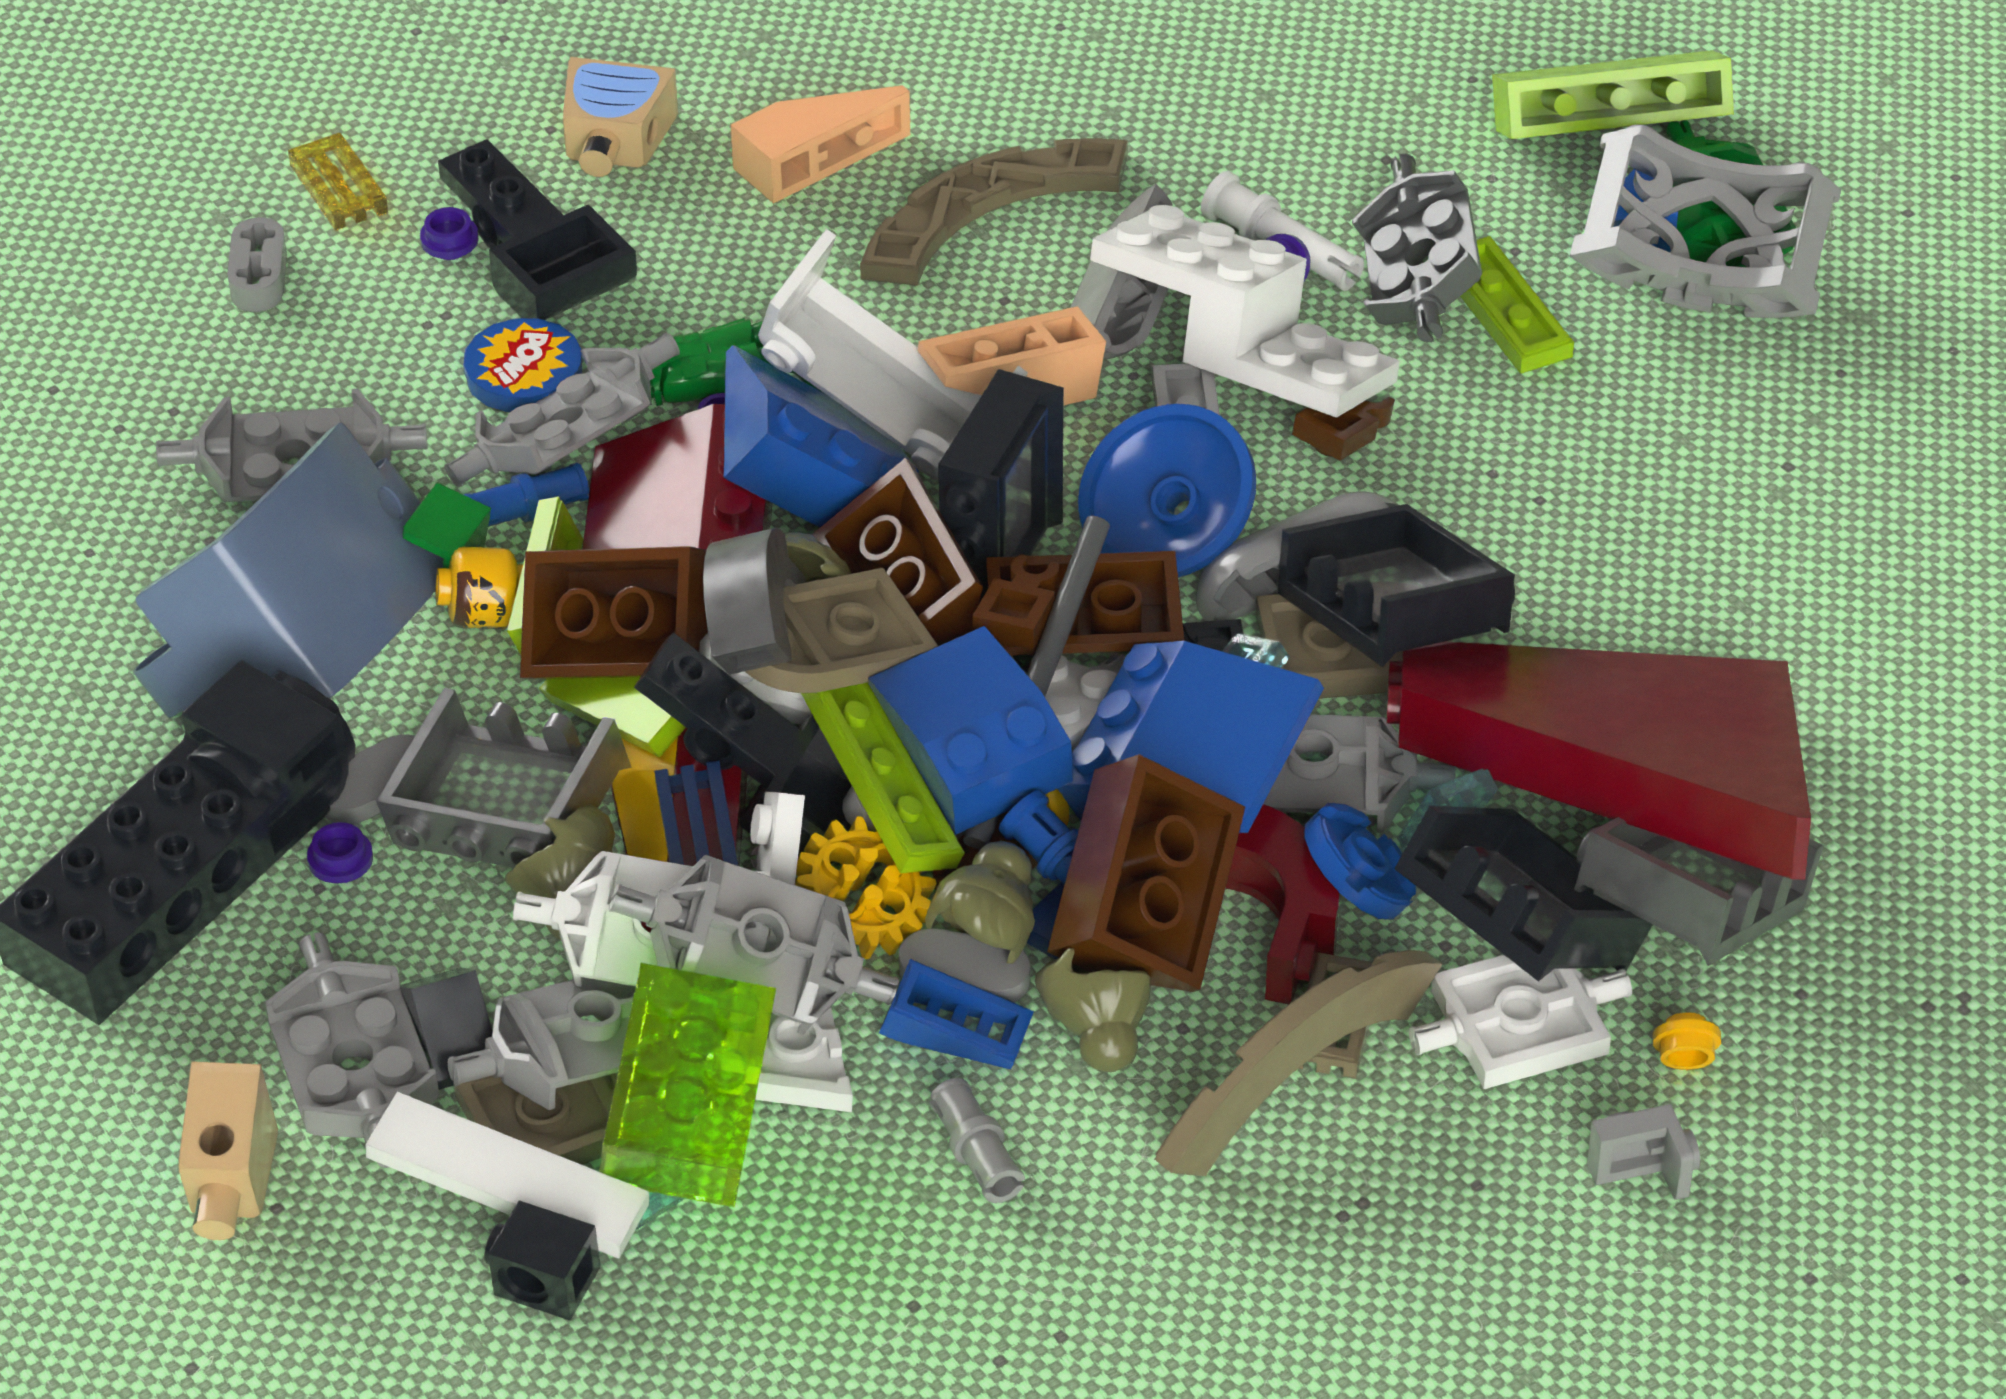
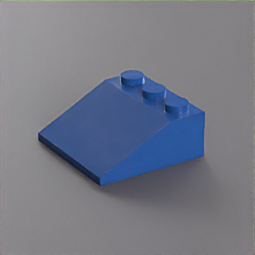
M734 345L726 351L724 478L820 528L904 458L911 462L898 445L825 393Z
M1187 641L1134 644L1131 651L1126 655L1123 665L1104 699L1099 703L1097 711L1080 742L1072 752L1073 782L1058 788V790L1081 821L1094 770L1140 754L1245 806L1239 833H1248L1324 687L1319 679Z

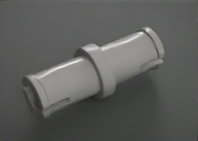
M952 1078L942 1082L932 1091V1101H929V1103L951 1136L949 1139L950 1150L959 1163L969 1166L987 1201L1002 1203L1012 1199L1022 1190L1024 1186L1022 1181L1025 1180V1176L1019 1167L1016 1166L1003 1145L1004 1131L994 1117L985 1115L966 1080Z

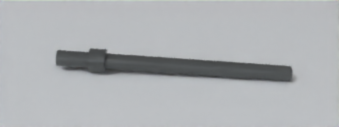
M1088 516L1085 520L1027 671L1028 677L1041 690L1044 697H1046L1110 529V524L1098 516ZM1000 815L967 829L963 838L964 844L981 850L984 845L991 841Z

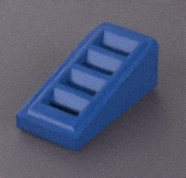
M910 959L879 1034L905 1044L1011 1070L1034 1011ZM913 1003L926 1005L925 1010L913 1006ZM940 1009L953 1012L950 1021L938 1016ZM967 1016L979 1018L975 1032L963 1027ZM993 1022L1006 1025L1000 1042L988 1037Z

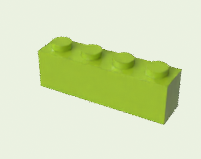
M1713 50L1492 74L1496 131L1510 139L1734 115L1731 58Z

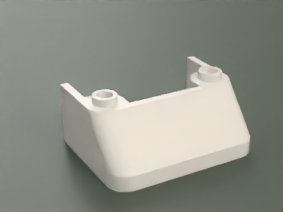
M826 229L770 301L758 334L764 346L761 352L765 359L774 367L786 373H790L793 370L912 455L911 460L921 472L938 480V463L982 395L945 387L919 354L916 345L821 278L836 238L835 234ZM1017 366L1013 372L1025 377L1028 374L1020 366Z

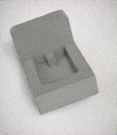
M1668 1104L1635 1112H1618L1607 1118L1593 1120L1587 1166L1596 1185L1661 1171L1674 1200L1689 1197L1693 1170H1697L1700 1167V1152L1695 1135L1690 1129H1682L1672 1105Z

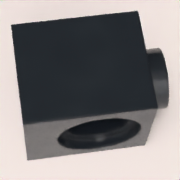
M519 1200L505 1225L499 1223L493 1228L485 1247L484 1260L490 1265L494 1295L571 1320L600 1269L595 1225Z

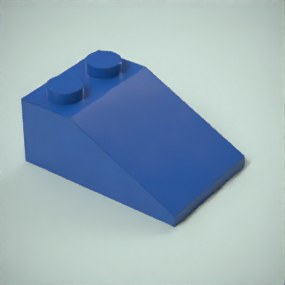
M985 626L868 678L872 691L955 835L1011 810L1014 805L1031 792L1039 790L1047 794L1073 782L1071 740L1041 690Z

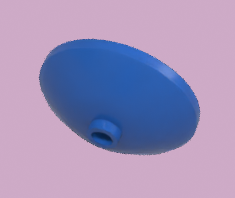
M1166 404L1143 410L1116 426L1104 437L1092 453L1084 469L1079 487L1078 512L1081 526L1083 528L1088 516L1101 517L1110 524V529L1100 553L1176 551L1178 578L1189 575L1209 565L1220 553L1233 544L1243 530L1250 516L1256 495L1254 460L1250 449L1239 432L1227 420L1211 410L1190 404ZM1189 501L1184 511L1177 515L1174 514L1178 504Z

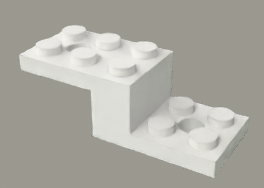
M1168 205L1153 206L1148 211L1128 221L1119 223L1116 227L1094 237L1092 240L1091 261L1191 296L1182 361L1184 363L1336 418L1397 382L1400 360L1379 353L1378 348L1372 344L1359 341L1347 342L1327 335L1326 329L1321 326L1309 323L1298 324L1307 259L1286 252L1285 247L1278 242L1251 240L1234 234L1235 230L1226 224L1216 222L1202 223L1185 217L1181 209Z

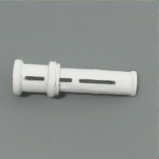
M1230 171L1221 172L1209 184L1201 202L1203 216L1213 221L1222 219L1237 228L1240 236L1254 241L1266 240L1275 234H1291L1298 237L1309 251L1310 269L1334 283L1343 291L1349 290L1356 283L1346 276L1347 272L1345 270L1360 278L1364 268L1363 258L1353 255L1282 213L1280 204L1273 196L1267 193L1261 195L1254 193L1241 185L1239 176Z

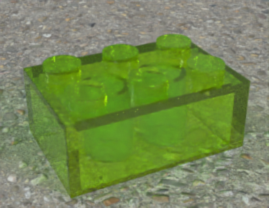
M640 963L603 1141L599 1172L649 1192L735 1208L776 988Z

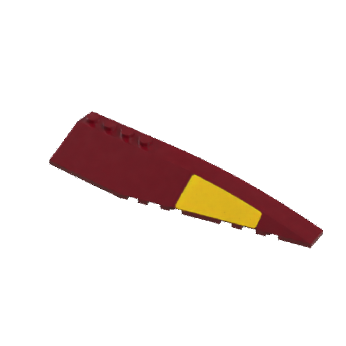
M712 404L595 446L582 550L692 546L707 550L712 542L771 528L773 503L724 478L725 404ZM688 728L681 732L660 757L622 739L632 768L619 770L610 789L618 825L621 828L625 855L669 862L654 771L667 769L668 776L681 774L680 767L693 765L694 772L707 770L706 766L696 761L689 754L684 745L683 738ZM733 766L730 769L721 770L739 866L743 832L739 819L745 810L748 774L739 767ZM710 788L698 789L709 856L723 861ZM684 792L673 793L672 799L684 865L694 866L697 861Z

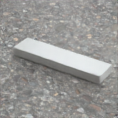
M400 1092L395 1094L366 1143V1158L508 1215L512 1213L517 1202L520 1200L593 1224L596 1228L598 1251L618 1259L649 1205V1191Z

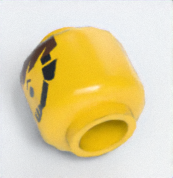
M460 547L451 556L449 568H437L435 585L436 605L448 606L449 617L456 627L505 629L509 625L523 564H517L514 554L506 548Z

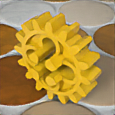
M857 816L848 832L838 820L830 823L824 836L815 832L810 837L804 852H801L798 857L796 870L798 877L795 880V885L844 902L851 890L856 891L863 885L875 862L886 864L887 867L884 869L876 885L871 884L865 888L853 911L849 913L855 944L859 945L862 958L870 959L878 944L890 956L896 953L903 939L905 940L909 935L921 930L923 927L922 923H925V917L931 903L928 898L936 886V879L920 876L923 871L900 873L878 832L868 831L864 818ZM830 862H839L842 864L841 869H835ZM886 905L892 907L896 914L885 912L884 908Z

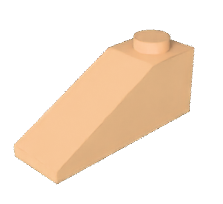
M903 85L775 102L731 124L733 169L774 204L910 136V92Z
M1076 306L922 340L918 343L917 351L945 387L982 395L998 369L1013 373L1017 366H1020L1028 372L1026 377L1064 387L1065 406L1096 398L1106 340L1080 308Z

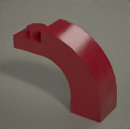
M1263 804L1249 832L1239 833L1225 889L1242 892L1258 899L1277 917L1279 922L1267 955L1265 1000L1289 1005L1293 1001L1299 980H1310L1318 952L1335 955L1339 892L1323 875L1312 858L1304 838L1305 827L1285 813Z

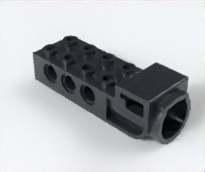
M241 660L182 713L185 735L180 744L0 904V956L3 965L100 1025L328 814L330 806L339 799L344 790L349 774V762L355 757L356 744L337 704L307 682L288 675L281 670L269 676Z

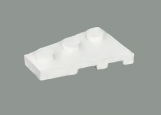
M770 928V936H775ZM734 1001L717 1076V1095L852 1112L853 1094L849 1076H846L841 1040L838 1028H835L831 1007L804 1034L797 1032L801 1024L799 1022Z

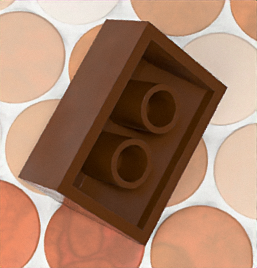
M904 458L811 534L820 543L828 545L842 560L846 561L852 574L884 568L938 646L973 631V614L979 605L983 587L915 467L907 458Z
M692 546L525 551L520 678L641 677L662 643L673 632L699 652L700 641L708 633L703 584L704 560L707 550Z
M1176 551L1100 553L1062 654L1131 651L1134 644L1184 641ZM1072 555L1027 556V572L1039 574L1047 570L1051 561L1058 562L1060 588ZM1015 557L986 558L987 590L994 578L1011 582V563ZM1039 640L1034 649L999 643L1010 656L1034 655Z
M1140 754L1095 769L1047 952L1060 958L1067 948H1074L1075 953L1072 964L1091 973L1102 970L1145 971L1152 979L1151 986L1189 992L1199 991L1218 921L1245 806Z

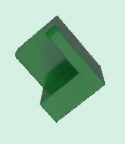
M436 482L404 525L402 536L406 541L444 558L442 568H449L451 556L456 549L460 547H485L491 508Z

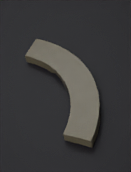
M1102 138L1060 139L1054 141V147L1025 152L1021 151L1020 146H1015L980 156L936 176L912 192L907 197L908 203L893 217H886L879 225L868 243L861 260V279L918 286L923 271L943 243L958 230L990 211L1010 203L1053 193L1072 191L1119 192L1128 156V141Z
M1405 950L1390 952L1374 957L1372 966L1357 972L1351 967L1345 968L1309 989L1265 1023L1235 1052L1236 1057L1242 1062L1230 1073L1215 1092L1206 1086L1200 1091L1174 1125L1156 1152L1154 1160L1170 1173L1206 1176L1221 1152L1251 1114L1281 1083L1309 1059L1337 1040L1363 1027L1382 1021L1408 1020L1441 968L1442 963L1426 951Z

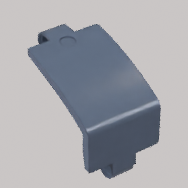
M338 423L329 429L271 489L215 541L171 569L138 594L135 599L137 605L167 643L145 658L133 670V674L168 718L187 709L241 660L269 676L281 670L288 675L307 682L324 696L331 698L346 686L391 641L435 592L437 568L443 567L444 558L406 541L402 536L403 527L421 504L420 500L388 458H383L373 463L349 429L343 423Z

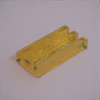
M336 133L288 150L291 168L335 231L345 228V218L351 216L356 223L366 221V211L373 209L377 216L388 213L387 197L341 133ZM332 150L362 193L361 196L356 197L337 166L333 165L325 152ZM311 157L312 161L315 163L319 171L322 173L326 181L329 183L333 191L336 193L341 203L337 201L333 193L330 191V189L323 181V179L321 178V176L316 171V169L314 168V166L308 158Z

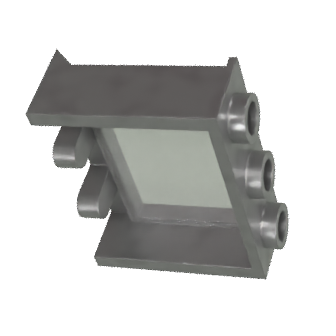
M444 688L376 802L393 844L412 851L426 850L457 856L468 862L482 861L514 868L523 859L554 843L556 836L544 823L546 818L553 817L566 820L579 807L593 804L598 808L619 770L632 767L615 719L603 717L587 746H582L572 720L561 713H552L542 729L544 738L524 735L516 711L508 704L502 702L495 703L486 717L485 723L487 728L469 725L456 691Z
M1617 817L1598 828H1593L1584 837L1577 853V862L1581 864L1574 890L1581 892L1590 887L1594 889L1593 894L1626 911H1630L1643 920L1694 946L1697 945L1707 966L1804 910L1824 845L1809 838L1805 880H1796L1628 825L1626 821Z

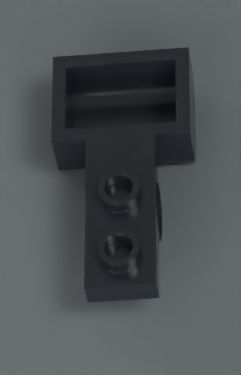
M488 139L438 160L440 179L472 211L473 222L477 226L478 234L486 246L490 248L492 283L496 292L521 318L547 320L636 278V251L589 204L563 215Z
M673 632L662 643L634 688L688 728L683 738L684 745L696 761L706 766V762L719 761L721 770L737 766L761 784L739 819L742 828L751 834V821L756 804L764 805L765 792H778L805 796L798 857L801 852H804L810 837L815 832L824 836L832 821L838 820L848 832L851 825L845 818L842 804L852 785L812 713L796 727Z

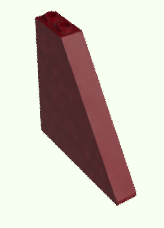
M1448 641L1404 650L1402 661H1389L1386 724L1399 725L1398 748L1610 819L1619 817L1626 821L1628 825L1789 879L1805 880L1811 813L1788 661Z

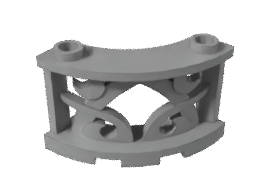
M1631 125L1626 129L1602 134L1600 147L1604 149L1584 234L1574 235L1570 257L1594 273L1626 289H1630L1633 282L1636 281L1662 290V302L1688 309L1711 313L1713 303L1743 306L1745 307V317L1782 318L1816 314L1820 293L1813 287L1832 204L1839 202L1841 189L1828 179L1818 167L1809 163L1767 166L1722 160L1683 147L1663 137L1655 129L1646 125ZM1628 165L1654 178L1651 181L1644 180L1635 171L1633 179L1634 189L1644 202L1637 199L1623 186ZM1712 200L1736 222L1747 238L1737 239L1721 246L1708 258L1707 262L1692 260L1689 257L1688 247L1683 236L1665 217L1686 207ZM1620 205L1628 215L1619 226L1613 227L1618 206ZM1774 206H1804L1800 227L1774 233L1773 231L1783 228L1791 221L1795 210L1793 208L1789 211L1780 212ZM1660 236L1670 246L1671 252L1657 248L1652 244H1658ZM1795 245L1789 268L1785 265L1781 249ZM1743 256L1741 264L1746 267L1726 266V262Z

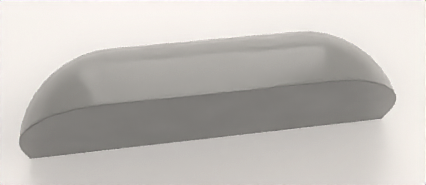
M1154 184L1138 196L1118 216L1108 230L1116 227L1121 222L1128 221L1148 211L1153 206H1172L1173 204L1165 192L1157 184ZM1090 261L1071 307L1078 306L1106 340L1103 360L1112 359L1130 352L1147 339L1169 288Z
M1366 491L1345 493L1234 541L1231 546L1220 553L1209 565L1205 566L1200 575L1196 590V604L1199 613L1205 621L1237 619L1256 610L1257 596L1278 594L1282 529L1398 506L1399 504L1377 493Z

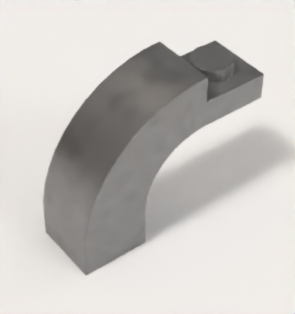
M779 528L712 542L707 548L704 560L703 584L711 653L713 659L729 675L792 661L784 611V587L806 583L803 573L789 558L785 533Z

